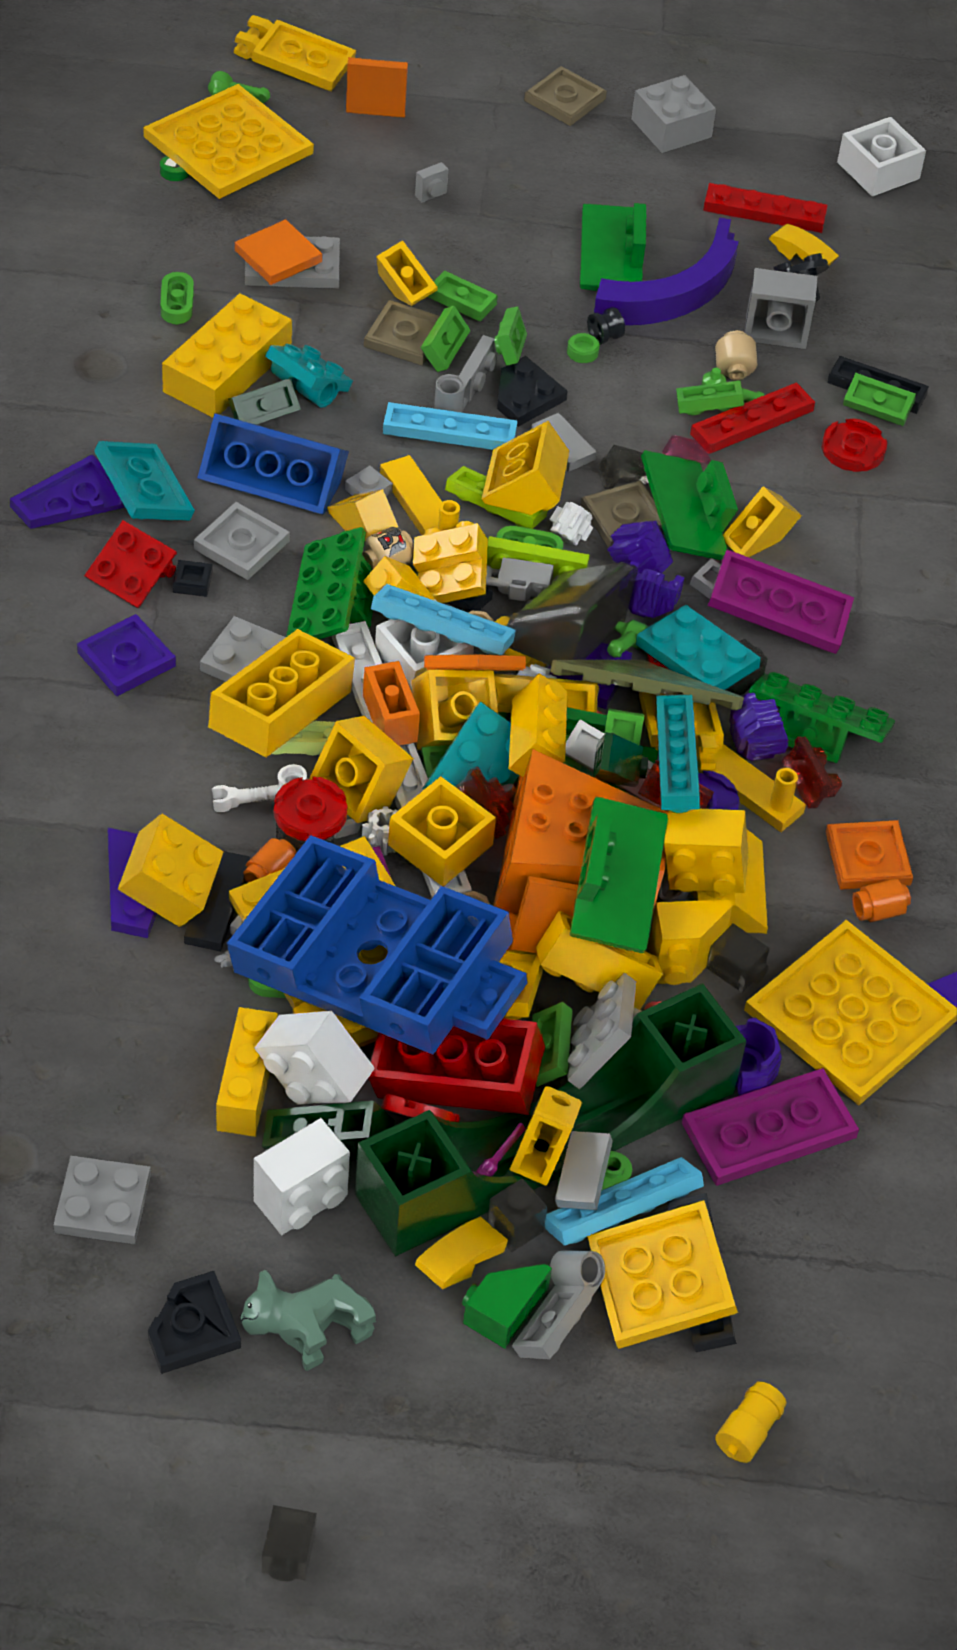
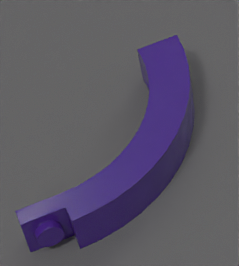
M719 217L715 237L708 252L696 264L678 274L657 280L637 282L601 278L595 299L594 313L603 314L605 309L615 307L621 313L625 326L645 325L684 316L711 301L727 284L735 266L739 241L734 240L735 233L729 232L731 219Z

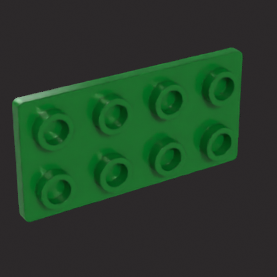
M634 203V207L583 204L580 263L581 289L598 291L601 278L629 282L642 281L646 247V204Z
M644 450L641 459L668 548L676 552L722 560L727 550L722 532L738 511L723 462L711 460L703 472L701 464L697 461Z
M363 527L343 531L340 534L315 540L305 545L287 636L299 629L317 639H323L346 632L350 621L352 624L366 621L368 628H370L373 615L371 606L374 595L363 581L373 569L362 556L366 531Z
M770 672L769 675L763 674L749 690V693H755L757 699H774L776 705L781 707L779 713L789 740L787 746L834 763H838L841 758L849 732L882 743L895 724V720L889 718V714L881 709L870 707L867 710L855 706V701L850 698L827 696L822 694V690L814 685L802 684V686L789 682L787 676L776 672Z
M595 797L592 803L570 928V935L572 937L637 953L645 952L648 944L667 827V814Z

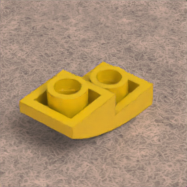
M786 224L769 237V240L776 246L778 251L784 254L789 261L797 255L803 260L807 256L821 253L822 258L826 259L830 266L839 257L823 241L811 233L790 224Z
M480 1216L438 1240L417 1258L415 1266L441 1289H444L472 1277L475 1264L504 1253L508 1239Z

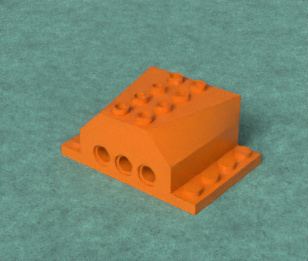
M533 749L523 777L519 775L494 902L495 907L509 912L512 936L528 876L578 885L592 803L595 797L667 815L669 811L661 810V807L630 795ZM663 845L653 912L665 871V845Z

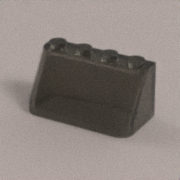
M618 562L565 571L561 576L557 575L552 584L547 588L543 587L536 598L532 601L528 600L518 614L514 613L510 617L507 627L516 630L514 641L509 648L552 666L553 660H584L615 631L619 621H625L638 568L627 562Z

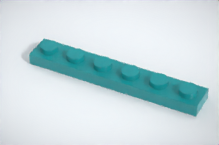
M656 696L661 810L684 813L692 809H700L693 696Z

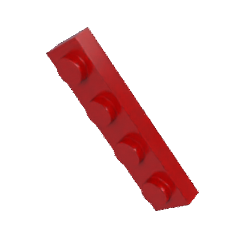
M709 183L703 211L781 226L790 224L803 230L822 233L828 205L815 201L789 198L784 195H773L756 190Z
M796 382L744 403V406L734 407L692 424L690 435L708 454H711L813 412L815 401Z

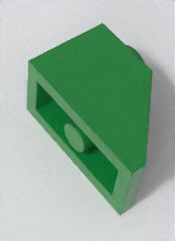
M546 1264L488 1273L479 1286L475 1283L472 1284L463 1298L462 1305L465 1307L463 1324L505 1349L549 1289L552 1268Z

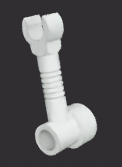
M292 764L283 767L278 772L279 785L251 789H237L236 787L225 785L215 786L212 788L213 799H216L213 800L214 811L227 812L231 808L238 807L239 804L262 800L268 801L269 799L275 800V795L284 784L303 777V780H307V772L302 766Z

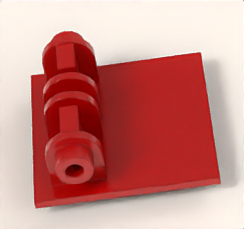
M122 520L84 576L139 609L160 577L167 576L170 578L174 575L176 566L173 565L172 559L177 554V551Z

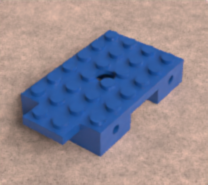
M312 835L309 836L227 942L235 973L326 1011H332L338 1016L434 1055L453 1026L488 1040L528 983L525 972L499 962L513 942L508 911L443 886L429 900L379 880L374 859ZM378 945L385 947L388 951L386 958L377 964H365L358 958L361 950H372Z

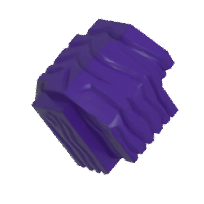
M656 520L623 524L611 535L614 543L607 550L610 552V556L613 557L612 560L615 561L620 575H624L631 561L640 563L637 569L641 574L644 569L663 573L673 563L670 549Z
M631 561L623 575L619 596L630 612L644 618L646 616L656 618L672 611L681 596L685 577L676 575L674 580L668 582L664 580V574L654 570L644 569L641 574L637 569L640 563Z
M748 693L743 696L742 708L739 710L731 709L729 716V731L737 752L751 761L771 759L776 754L785 753L789 740L781 721L780 713L777 712L778 708L775 700L759 701L755 693Z
M757 1018L747 1019L746 1025L736 1026L746 1039L736 1083L739 1096L770 1086L778 1076L782 1060L775 1029Z

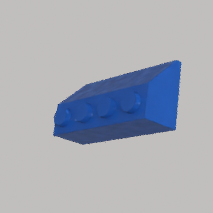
M214 413L197 478L319 514H325L341 483L349 451Z

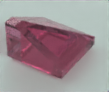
M672 435L662 451L665 455L709 464L711 461L708 454L696 440Z

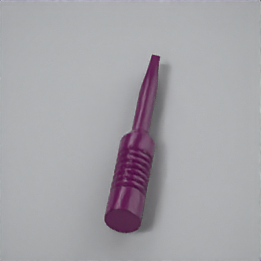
M519 1123L494 1156L485 1159L475 1172L492 1177L497 1171L498 1162L526 1130L524 1125Z

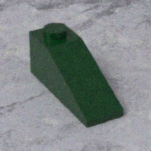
M605 732L596 745L592 777L608 784L636 787L639 784V779L646 778L648 757H642V746L614 733Z
M374 1100L267 1110L262 1147L268 1150L322 1118L349 1150V1159L357 1160L358 1143L393 1127L395 1120Z

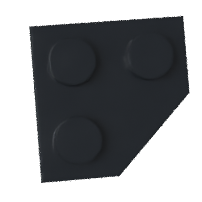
M525 355L519 359L518 363L501 368L497 409L508 419L517 420V427L566 401L568 391Z
M215 1271L175 1282L167 1295V1301L159 1316L155 1317L148 1329V1340L161 1374L241 1348L239 1332Z

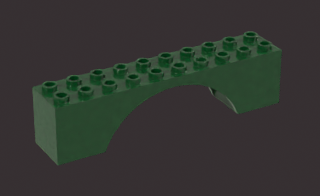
M703 983L637 1013L632 1022L631 1038L581 1089H578L571 1082L557 1089L582 1102L572 1131L610 1134L613 1140L611 1151H616L682 1119L683 1114L707 1107L734 1094L746 1039ZM538 1101L531 1104L529 1115L508 1113L476 1122H452L436 1116L431 1110H428L358 1143L355 1195L395 1257L543 1186V1184L510 1171L524 1133L498 1162L497 1171L492 1177L475 1172L485 1159L494 1156L519 1123H522L527 1129ZM570 1135L549 1182L558 1179L562 1173ZM537 1139L534 1148L541 1152H547L550 1145L543 1139Z

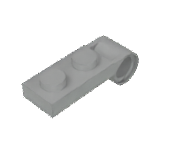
M485 335L481 337L459 376L445 374L436 380L434 409L462 413L467 403H470L475 392L482 390L486 373L493 371L497 361V353L494 352V338Z
M561 1250L553 1256L550 1267L552 1268L551 1279L555 1286L512 1345L520 1358L550 1360L559 1350L561 1343L572 1327L580 1320L582 1313L592 1300L591 1297L604 1279L605 1263L599 1253L595 1251Z

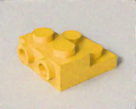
M469 521L459 522L456 528L445 531L438 528H430L424 532V535L414 537L413 566L418 572L419 579L438 602L446 603L486 594L488 539L478 523L474 524Z

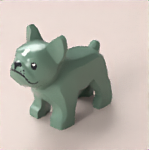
M263 1270L259 1273L257 1290L245 1301L243 1312L240 1314V1321L249 1335L279 1334L288 1345L302 1354V1365L308 1371L323 1363L324 1356L320 1348L327 1344L324 1331L332 1321L348 1327L351 1330L350 1334L353 1342L358 1344L372 1336L374 1331L372 1323L376 1322V1315L369 1301L343 1282L339 1274H334L332 1279H326L310 1288L292 1294L280 1290L271 1275L266 1270Z

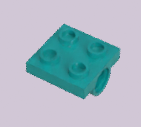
M288 343L285 346L270 345L265 356L272 361V374L282 381L291 378L294 389L320 408L331 404L339 391L348 392L353 383L352 379L343 374L344 369L340 365L330 361L326 362L320 357V351L308 345H304L303 348H298Z

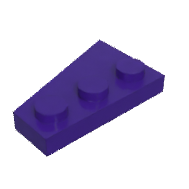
M93 454L10 498V508L30 529L125 508L103 466Z
M108 828L111 931L148 938L157 913L118 890L138 834Z

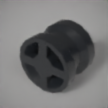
M615 307L605 309L603 314L593 313L588 316L587 327L589 334L594 336L600 345L606 343L611 337L618 339L624 336V319Z

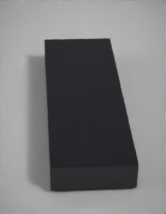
M839 356L829 374L827 382L848 390L855 373L916 393L915 402L910 411L915 414L918 413L929 389L927 385L843 356Z
M227 851L223 852L204 910L189 920L184 935V944L221 952L235 912V908L229 900V890L244 885L245 878L243 872L247 869L246 864L250 860V856Z

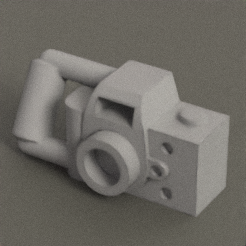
M503 557L500 569L487 566L486 585L497 586L499 592L508 594L509 599L527 601L530 596L548 599L553 581L554 565Z

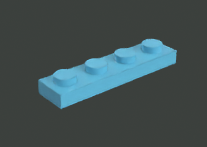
M388 402L383 423V434L493 450L515 438L518 421Z
M386 584L373 597L371 609L382 613L386 618L400 619L414 624L416 628L422 631H433L445 635L453 642L470 644L478 647L486 654L503 655L514 642L516 630L389 584Z
M680 1157L602 1190L597 1210L560 1208L543 1215L545 1229L564 1246L581 1242L591 1234L603 1229L616 1227L626 1219L638 1214L651 1212L661 1204L673 1199L683 1198L690 1192L703 1187L702 1172Z

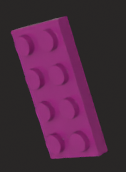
M727 549L707 606L837 654L842 643L854 597Z
M824 1068L683 1114L682 1119L683 1127L716 1186L855 1139L859 1132V1128Z

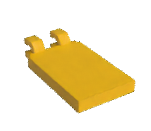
M252 15L247 22V26L250 27L247 33L240 31L235 37V42L238 44L234 48V54L246 60L251 58L256 63L332 92L347 71L348 57L355 58L356 55L355 49L283 21L276 20L273 24L268 19Z
M639 691L651 747H655V750H658L656 696H664L665 694L660 693V695ZM711 701L709 705L693 702L698 763L701 770H715L714 754H717V750L723 748L724 733L716 705Z

